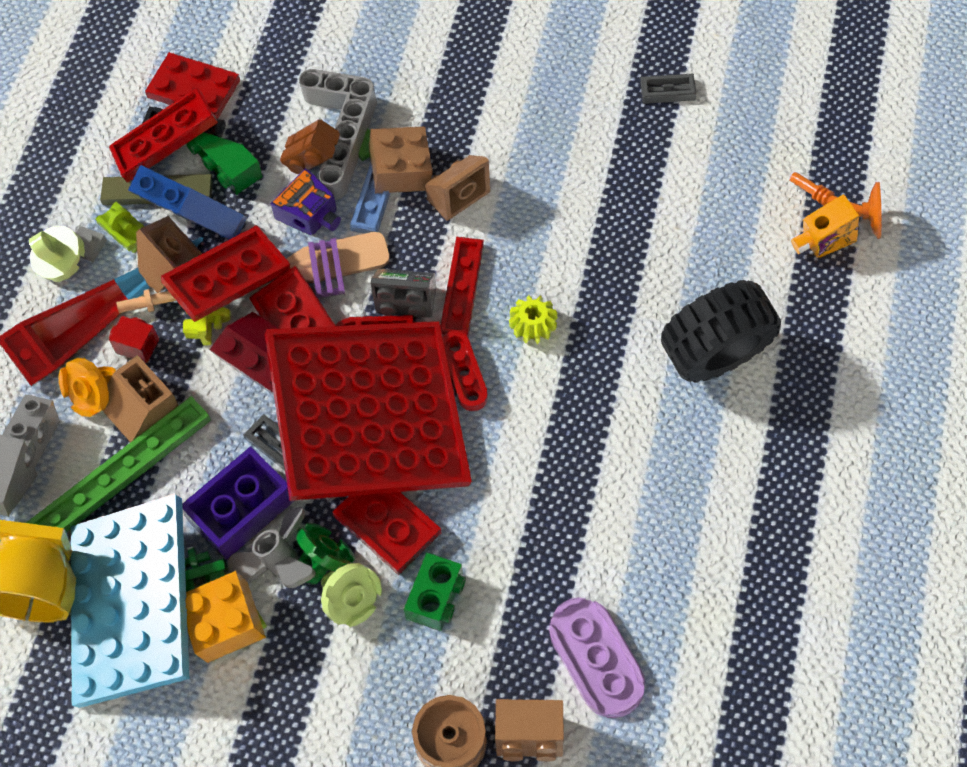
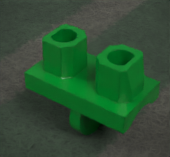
M194 546L187 548L189 557L185 558V568L192 566L193 569L185 571L186 592L196 588V580L206 577V581L209 583L226 575L225 571H228L226 561L222 559L201 566L200 563L211 560L209 551L197 554Z

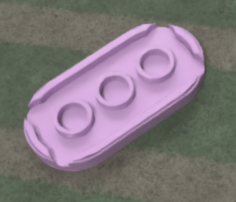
M579 597L569 599L559 605L551 619L550 639L585 704L596 714L607 718H619L633 712L639 706L644 695V674L607 609L596 601L593 602Z

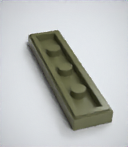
M211 174L163 175L212 198L213 178ZM103 177L100 198L102 205H113L115 202L120 205L153 203L136 196L128 190L133 180L127 183L122 177Z

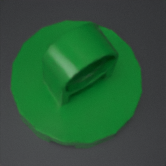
M307 523L296 536L299 546L304 551L298 561L309 566L312 563V568L316 572L311 580L305 582L313 585L317 584L328 570L335 572L338 568L351 564L355 560L352 550L342 539L337 544L329 537L332 533L330 530L314 523Z

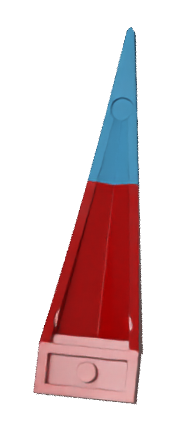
M200 237L192 241V243L197 247L202 243L203 238ZM136 268L18 323L0 335V346L32 387L54 371H57L121 314L118 312L117 302L141 297L144 294L143 290L150 289L151 287L139 273V269Z

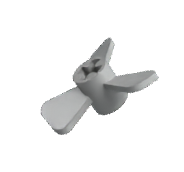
M299 507L287 512L283 518L279 533L275 530H266L259 534L253 542L252 552L232 554L228 559L229 572L236 571L250 584L269 569L273 574L280 577L282 584L287 588H295L311 580L316 574L315 570L311 566L298 561L297 552L288 544L305 517L306 512L304 509Z

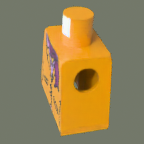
M843 194L805 217L803 220V233L792 238L791 243L798 254L811 248L815 256L821 258L857 242L859 215Z

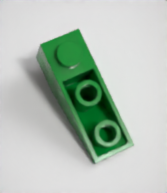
M205 132L186 144L193 155L198 154L201 157L203 165L209 172L214 171L217 174V178L222 186L226 189L229 187L236 195L263 177L258 160L242 144Z

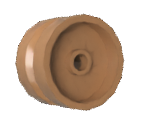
M454 695L435 697L424 704L415 716L412 728L413 741L417 757L424 767H478L485 755L487 738L483 716L473 703L463 697ZM448 734H452L453 738L446 739L445 736Z

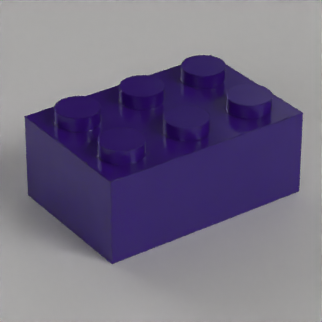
M250 446L182 503V509L187 521L227 560L294 501L289 500L287 482Z

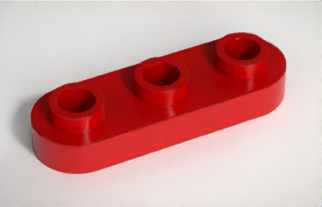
M448 332L443 336L451 381L458 401L465 410L478 411L486 405L488 392L470 341L463 332ZM453 347L460 348L459 351H452L451 349ZM467 371L469 374L462 376L460 372ZM470 396L478 397L475 401H471L468 398Z

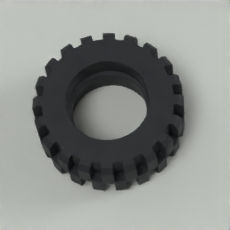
M739 280L736 283L725 284L721 288L717 287L708 294L696 298L691 304L684 306L664 326V330L661 333V344L682 379L694 383L701 380L707 381L738 368L739 365L748 362L753 356L761 353L780 333L781 319L760 285L750 280Z

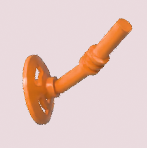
M794 172L790 177L792 183L811 194L812 199L823 206L838 198L833 191H830L823 185H816L797 172ZM875 182L868 202H863L862 205L850 203L859 217H862L863 220H869L874 235L877 239H881L880 182Z

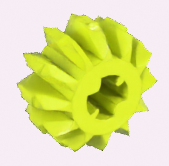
M528 294L526 301L518 299L516 307H511L509 327L514 329L516 338L523 336L525 344L530 339H534L538 345L540 337L549 340L551 332H555L558 313L553 309L551 300L543 302L541 295L536 300H532V297Z

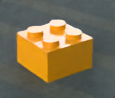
M236 571L186 592L185 603L188 634L194 653L205 662L209 663L266 638L248 582Z

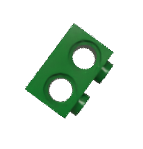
M426 552L404 607L406 620L442 631L444 623H450L453 617L455 605L452 603L455 595H460L465 586L466 577L463 576L462 564ZM441 574L450 576L449 581L446 583H437L435 578ZM430 602H435L439 605L438 609L433 612H427L423 607Z

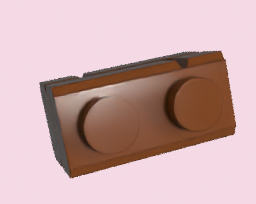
M322 119L317 120L288 137L285 144L286 149L283 150L280 161L291 172L298 175L305 168L310 170L333 157L340 133Z

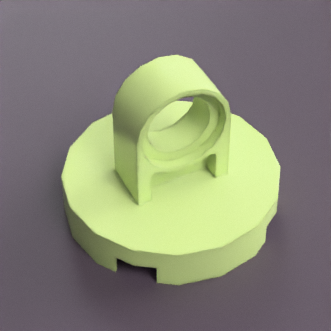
M54 226L29 238V244L32 249L30 255L31 266L36 274L47 280L61 282L69 279L78 271L79 266L77 264L80 256L84 257L85 254L84 242L79 234L65 226Z
M360 563L347 564L338 568L335 572L330 571L321 580L323 587L321 597L322 609L327 617L338 625L346 624L351 627L364 622L376 609V606L373 604L376 601L377 594L381 596L382 588L379 577L373 570Z

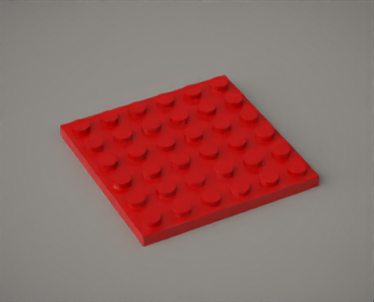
M439 321L266 329L265 340L290 501L467 487L471 484L472 479Z

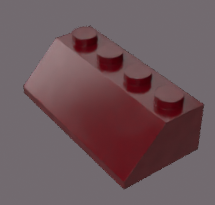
M251 312L227 325L209 350L220 360L274 395L265 332L266 329L279 328L256 313Z

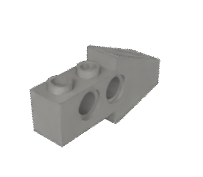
M25 394L2 435L0 434V515L9 517L37 477L35 467L60 422L53 400Z

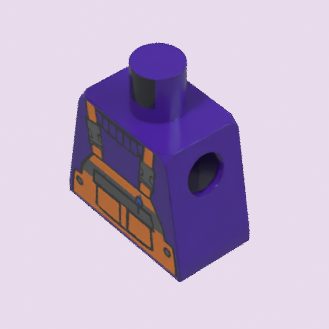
M306 168L270 203L274 218L277 221L308 235H314L322 226L330 231H334L341 222V218L335 214L337 207L334 195Z

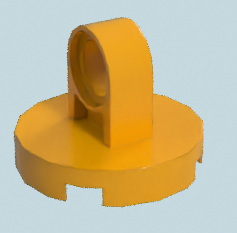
M85 358L71 360L59 371L61 394L64 398L69 396L74 404L71 406L74 412L81 416L91 417L105 410L109 401L107 384L116 369L108 366L96 367L94 363Z

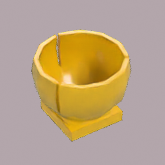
M0 520V616L25 621L32 597L34 600L28 619L29 622L52 623L66 620L75 599L76 577L68 562L71 558L72 547L64 528Z

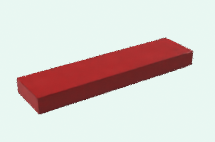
M456 237L440 324L442 337L451 331H460L469 337L484 249V239Z

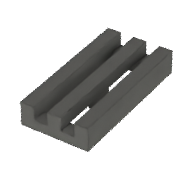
M693 73L640 77L643 104L696 100L697 94Z
M263 414L243 434L244 438L285 470L283 458L254 436L257 433L282 453L281 443L261 428L264 424L280 437L279 427Z

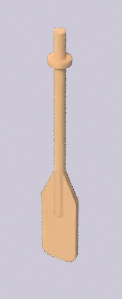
M370 232L336 240L342 277L382 268L389 262L387 244L384 236L379 232ZM307 246L288 257L287 260L290 263V269L296 266L307 283H314L309 247ZM332 248L326 249L331 279L336 278ZM317 250L315 254L321 282L325 281L321 250ZM150 289L143 290L144 296L117 302V308L119 313L147 307L148 312H154V305L176 301V299L169 291L151 294Z

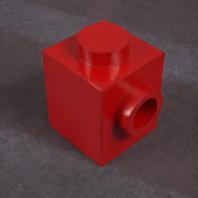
M121 316L119 322L112 327L109 334V341L116 354L131 359L138 355L144 363H148L159 341L154 326L137 317L130 319Z

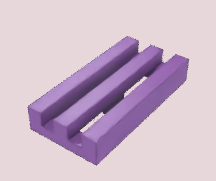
M336 238L330 239L327 242L325 240H319V243L308 242L317 298L345 294ZM332 248L338 288L335 289L332 287L326 249ZM317 250H321L327 290L322 291L315 254Z

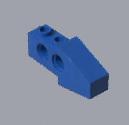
M142 165L139 166L128 189L136 196L228 240L240 234L247 219L243 214Z

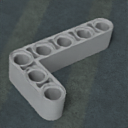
M308 69L299 76L304 100L312 105L341 109L335 129L340 133L338 143L335 145L333 157L323 162L319 171L320 182L334 195L335 200H339L347 193L359 158L358 153L367 128L369 129L377 105L374 85L370 79L365 77Z

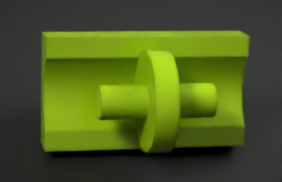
M115 202L106 213L99 215L95 220L98 225L126 250L136 253V232L145 226L134 218L127 209Z

